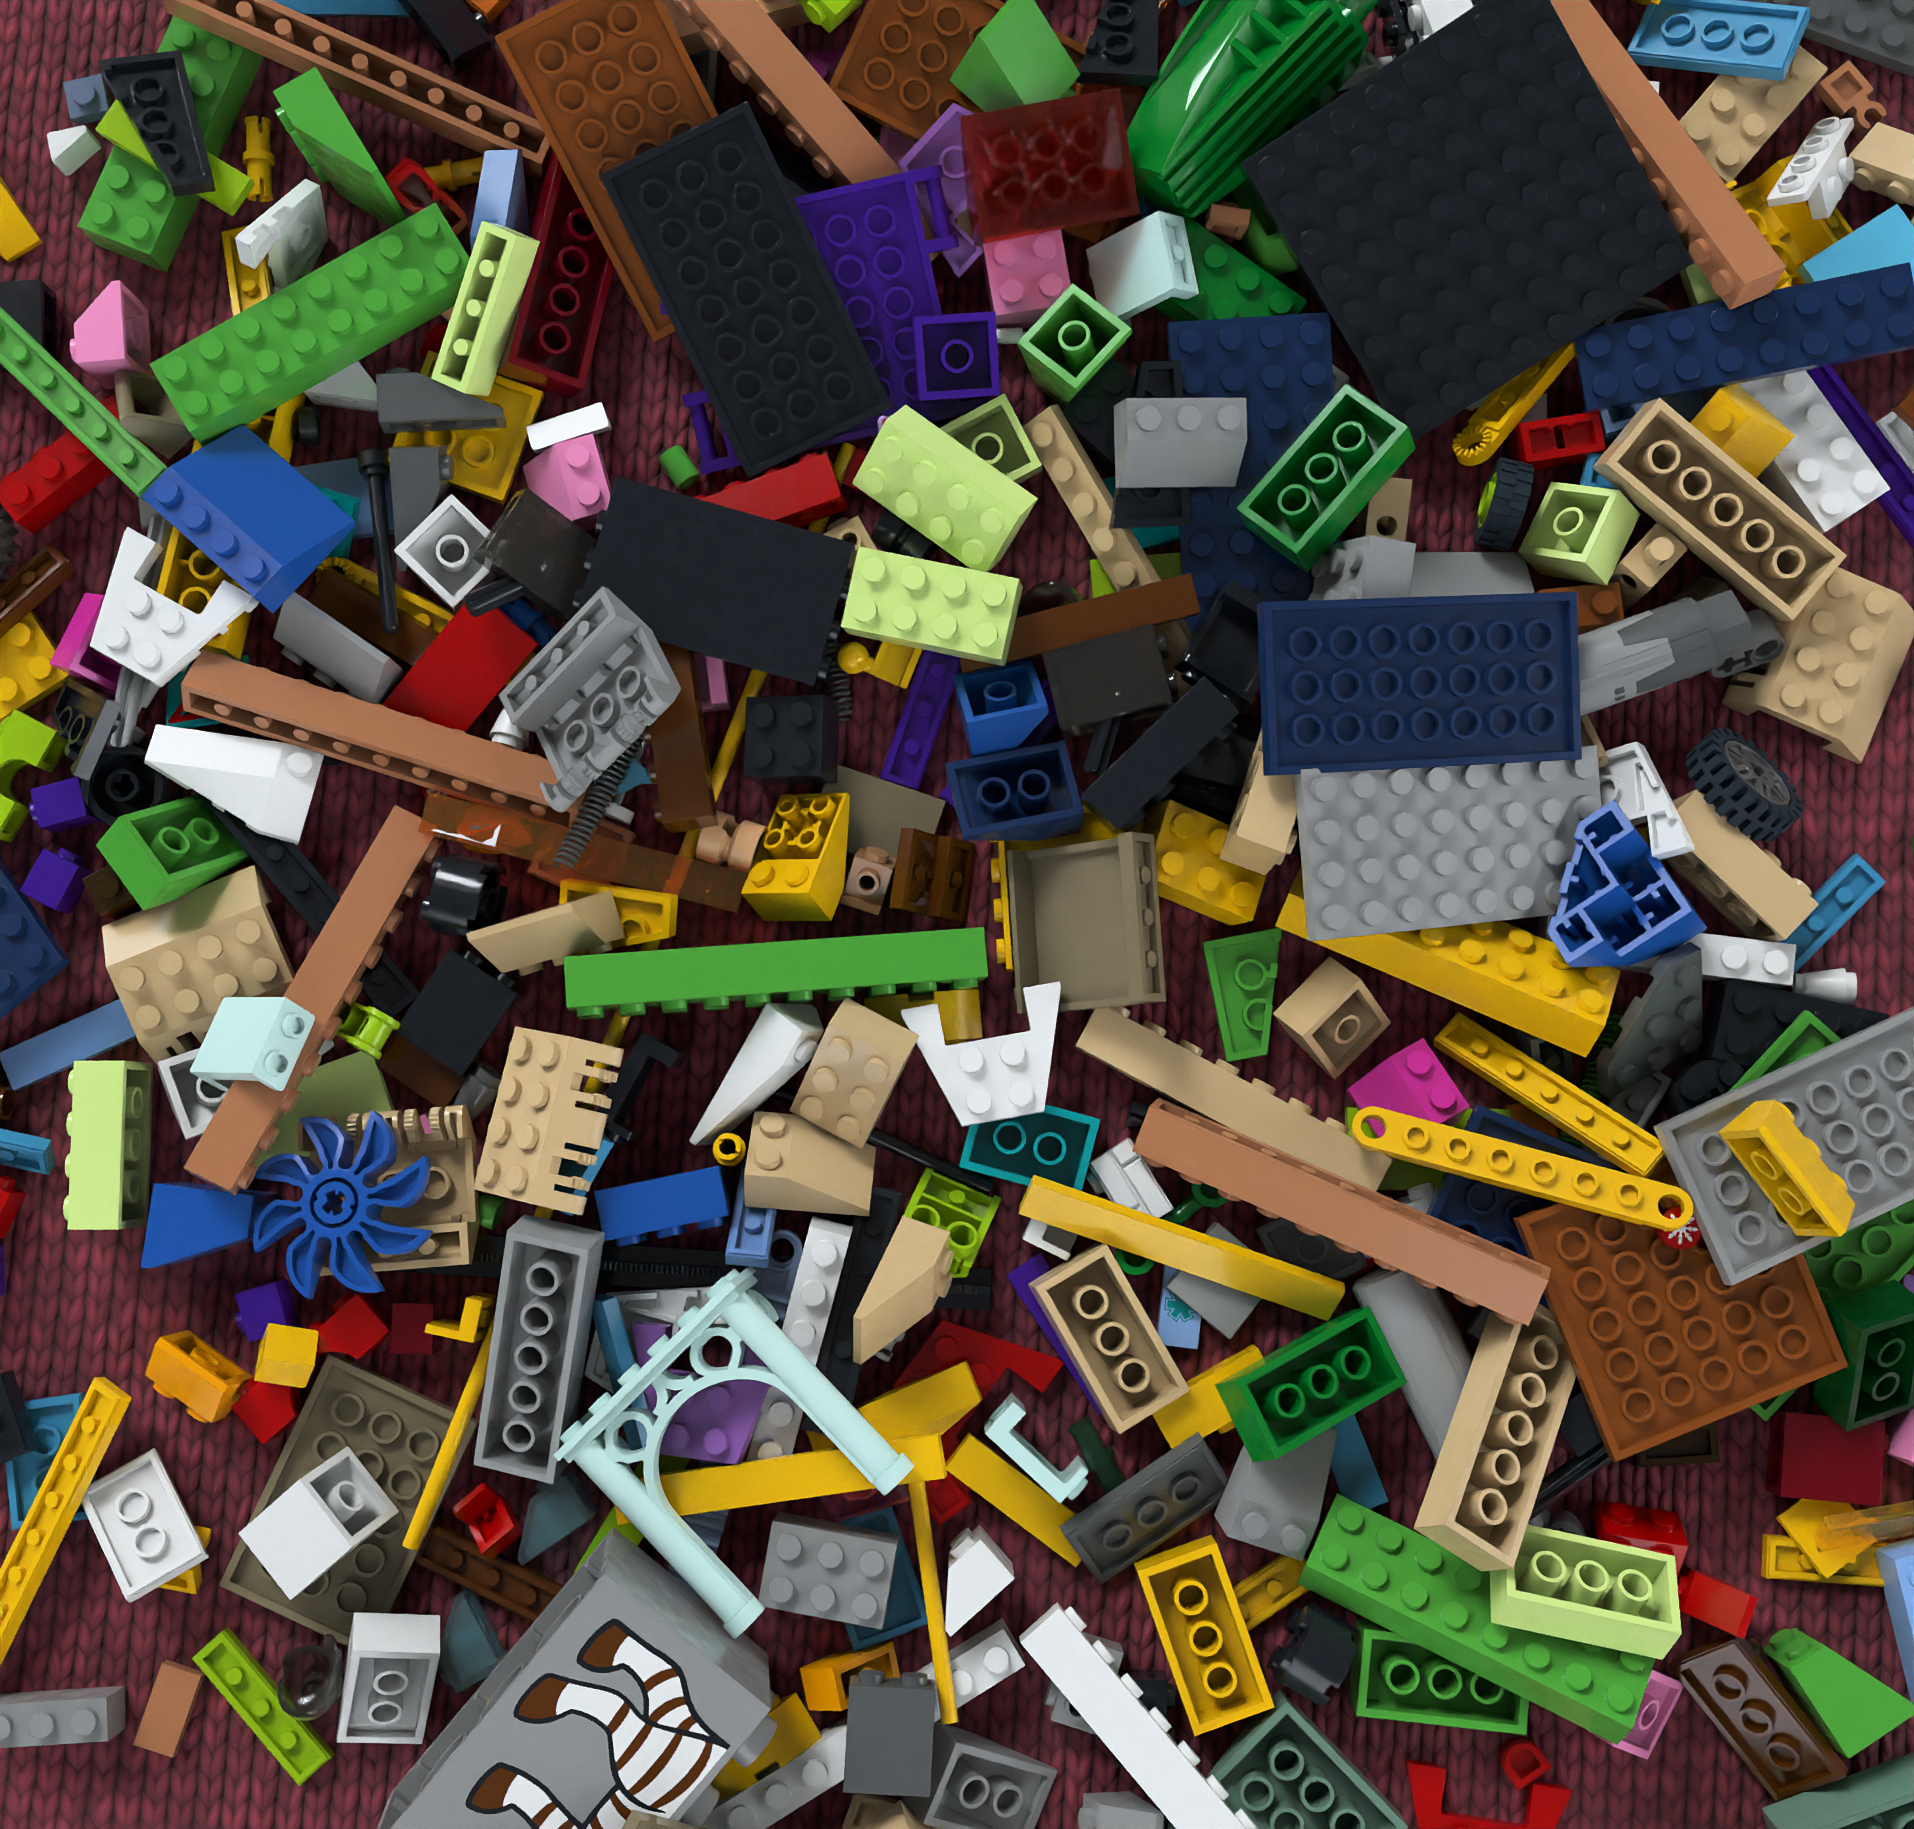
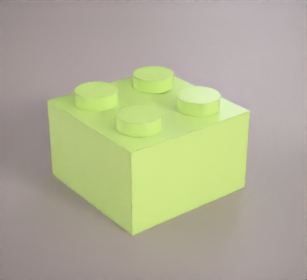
M1005 393L940 427L942 431L1017 484L1042 472V464Z
M1551 482L1518 552L1540 575L1607 586L1640 513L1620 490Z

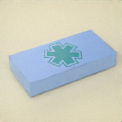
M1164 1265L1157 1333L1166 1346L1198 1349L1201 1316L1164 1287L1177 1270L1176 1268Z

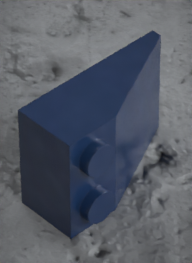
M1065 740L945 763V770L963 841H1042L1080 833L1084 811Z

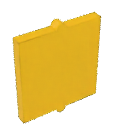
M1797 1498V1502L1776 1517L1823 1580L1831 1577L1846 1564L1856 1563V1556L1878 1540L1850 1503Z

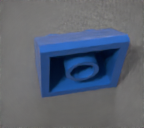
M1032 659L1006 664L1005 667L998 666L968 674L953 675L958 714L971 758L1016 750L1049 713Z

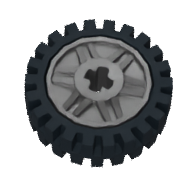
M1727 728L1714 729L1685 758L1687 760L1685 762L1686 768L1690 770L1688 772L1690 779L1696 781L1694 784L1696 789L1705 794L1704 800L1716 807L1715 812L1720 817L1725 815L1727 823L1732 827L1739 826L1741 833L1746 836L1750 834L1754 840H1762L1763 842L1773 841L1792 826L1803 814L1801 813L1803 806L1800 804L1802 800L1799 795L1795 794L1797 791L1795 786L1787 782L1789 778L1785 772L1777 769L1779 765L1773 759L1769 761L1766 758L1767 753L1761 748L1757 750L1754 743L1748 738L1744 741L1741 734L1737 732L1732 733Z

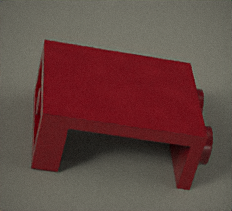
M1779 1408L1770 1417L1766 1491L1780 1497L1881 1506V1495L1885 1494L1887 1488V1477L1883 1471V1457L1889 1447V1434L1885 1428V1421L1879 1420L1846 1432L1828 1415L1799 1413L1790 1409Z

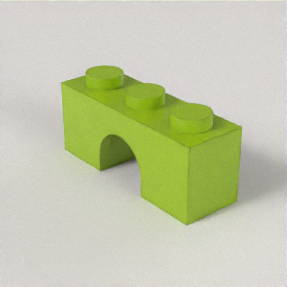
M16 709L0 724V840L9 843L13 841L30 811L29 807L19 802L12 793L11 783L14 775L21 768L30 765L52 773L68 743L67 739L59 737L57 730Z

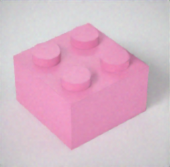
M1061 227L982 240V250L984 252L981 258L990 310L996 312V328L1032 327L1071 285Z

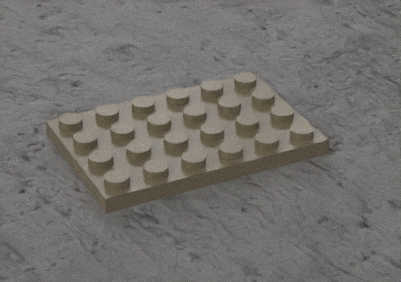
M335 1353L328 1354L248 1524L299 1479L347 1446L399 1512L291 1600L278 1586L242 1538L234 1551L219 1586L348 1646L354 1612L392 1613L430 1526L438 1515L479 1427V1421L472 1417L469 1421L418 1551L408 1549L402 1545L456 1410Z

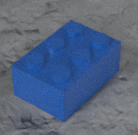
M724 1165L594 1191L601 1229L605 1233L604 1241L615 1239L616 1247L647 1240L646 1232L656 1231L658 1238L687 1232L686 1224L694 1222L698 1223L699 1230L727 1224L726 1216L733 1214L735 1206L728 1169Z

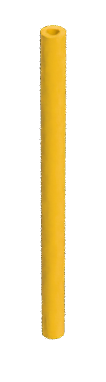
M925 1481L909 1483L941 1723L951 1724L959 1721Z

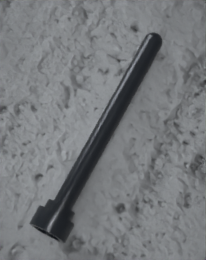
M366 449L358 453L357 460L359 473L368 482L382 628L387 635H395L399 630L384 483L390 473L389 452L383 449Z

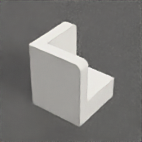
M1031 1218L1022 1239L1068 1261L1071 1255L1070 1250L1078 1234Z

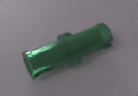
M1087 1416L1072 1424L1067 1431L1071 1434L1086 1459L1085 1464L1088 1471H1093L1104 1492L1108 1494L1124 1483L1126 1478L1113 1458L1116 1455L1113 1448L1105 1445L1092 1423L1091 1417Z

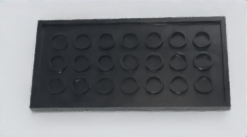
M748 101L599 175L748 478L892 408L889 398Z

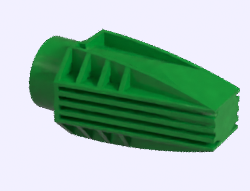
M1204 0L1161 66L1157 79L1152 82L1113 161L1118 165H1122L1120 170L1124 175H1127L1130 184L1137 188L1136 192L1139 196L1146 198L1144 201L1146 205L1195 218L1208 209L1211 203L1215 204L1245 181L1237 167L1239 163L1323 108L1362 64L1370 41L1361 23L1380 0Z

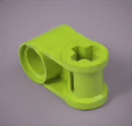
M356 1002L352 1005L346 1003L338 1016L343 1020L336 1036L363 1053L380 1060L382 1057L380 1050L391 1032L398 1030L401 1024L371 1006L366 1007Z

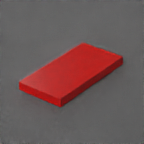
M464 604L382 705L400 713L421 717L429 722L451 729H459L467 733L540 643L501 609L496 608L475 618L469 614Z

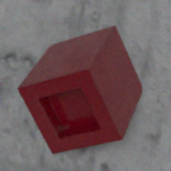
M410 1301L392 1303L391 1354H434L442 1350V1336L424 1332L426 1324L435 1321L434 1303H410Z

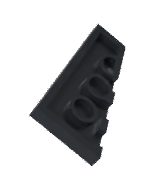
M181 50L98 60L101 73L173 196L216 191Z

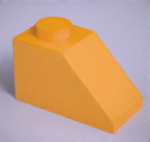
M893 1641L874 1644L855 1652L854 1650L831 1654L801 1667L800 1673L808 1710L843 1711L847 1709L851 1675L859 1676V1671L880 1670L885 1673V1677L901 1678Z

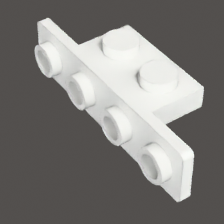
M1828 117L1820 120L1813 126L1768 195L1767 203L1769 207L1808 200L1812 220L1829 218L1849 183L1854 178V163L1851 157H1847L1844 146L1845 140L1854 127L1853 118L1839 120L1838 117Z

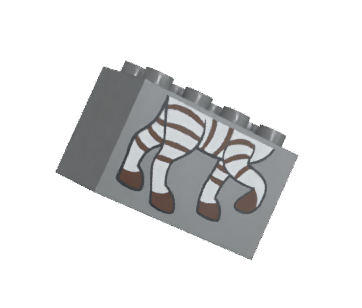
M613 1527L393 1789L377 1829H621L632 1810L701 1827L714 1809L720 1792L710 1785L712 1780L731 1758L744 1768L752 1764L766 1748L776 1731L777 1722L767 1715L775 1699V1693L770 1689L768 1653L744 1633L733 1639L722 1627L724 1624L722 1619L705 1601L693 1594L683 1583Z

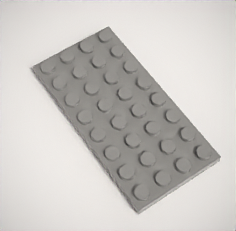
M1597 745L1582 746V759L1331 773H1321L1318 768L1301 769V774H1294L1308 941L1556 915L1561 898L1559 894L1560 885L1567 862L1571 863L1576 845L1574 836L1577 825L1602 807Z
M1914 1006L1653 1126L1680 1188L1692 1200L1693 1216L1724 1285L1733 1286L1833 1238L1827 1236H1797L1718 1134L1722 1128L1755 1101L1776 1099L1777 1102L1785 1105L1795 1118L1794 1124L1802 1135L1812 1140L1821 1151L1820 1158L1828 1169L1844 1180L1848 1187L1847 1193L1855 1202L1847 1231L1914 1199Z

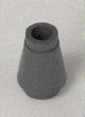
M479 1062L475 1068L468 1071L453 1106L466 1105L472 1123L497 1098L502 1074L493 1067Z

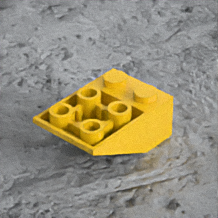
M848 792L785 794L780 796L741 891L742 896L764 921H832L845 886L850 795Z

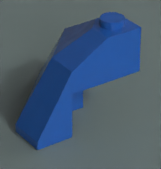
M1614 799L1578 823L1574 836L1576 845L1571 863L1567 862L1559 889L1561 898L1556 916L1551 917L1547 931L1570 967L1630 966L1671 952L1707 929V926L1661 861L1657 857L1652 856L1650 846Z

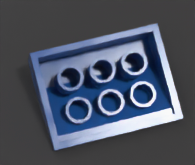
M244 424L171 465L141 496L272 613L288 599L357 525L349 515Z

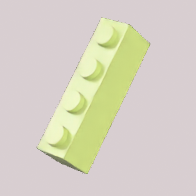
M486 221L481 222L431 376L432 379L465 394L489 396L540 241L505 226Z

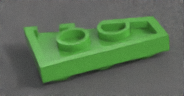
M1281 928L1201 943L1225 1062L1267 1055L1274 984L1278 968V950L1282 934Z

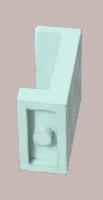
M1157 211L1086 249L1089 274L1093 282L1096 301L1129 327L1132 325L1130 317L1170 297L1187 300L1199 294L1184 218L1181 216Z
M224 997L189 1072L220 1090H229L234 1080L259 1081L275 1091H283L315 1021V1016L286 997Z
M1010 1393L984 1422L985 1434L1057 1502L1061 1504L1066 1497L1073 1500L1088 1483L1085 1476L1089 1471L1085 1461L1077 1455L1065 1470L1059 1471L1013 1428L1026 1412L1024 1404L1013 1393Z

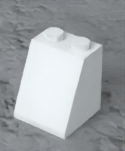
M347 1446L299 1479L238 1534L291 1600L389 1521L399 1510Z

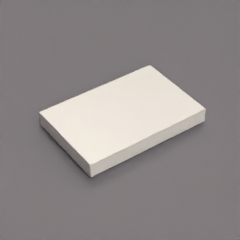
M155 1448L89 1485L81 1504L122 1593L129 1603L209 1558L164 1462Z

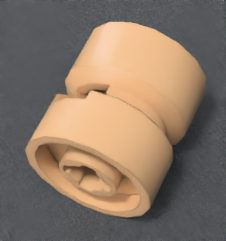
M717 811L719 825L702 828L696 849V859L717 866L724 861L727 862L729 870L748 876L767 827L748 820L738 824L733 815Z

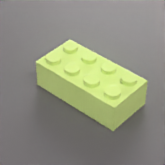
M904 405L885 420L852 482L854 486L966 566L984 572H989L1003 558L1038 500L1034 495L907 405Z
M859 546L841 627L849 635L1005 667L1023 587L1018 578Z
M74 1061V1070L70 1071L68 1077V1089L70 1094L73 1095L72 1111L68 1114L66 1122L67 1133L71 1136V1150L65 1160V1174L69 1178V1195L66 1196L63 1205L64 1218L68 1220V1230H119L147 1227L153 1063L134 1061Z
M1528 1524L1514 1568L1490 1571L1491 1623L1661 1660L1664 1659L1682 1634L1675 1556Z

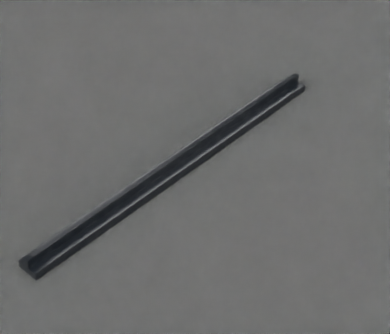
M478 1234L472 1264L390 1271L500 1278L506 1236ZM603 1243L597 1285L655 1289L710 1287L734 1268L741 1273L749 1266L725 1264L726 1251L633 1244L616 1247V1243ZM772 1254L776 1260L781 1262L788 1261L793 1257V1255ZM971 1267L967 1277L952 1278L945 1298L939 1296L934 1307L989 1311L992 1268Z

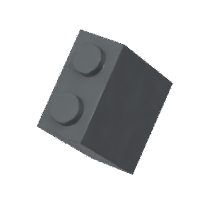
M872 1669L859 1671V1676L851 1675L848 1697L843 1793L930 1797L936 1680L927 1679L928 1675L921 1672L902 1673V1678L885 1677L883 1671Z

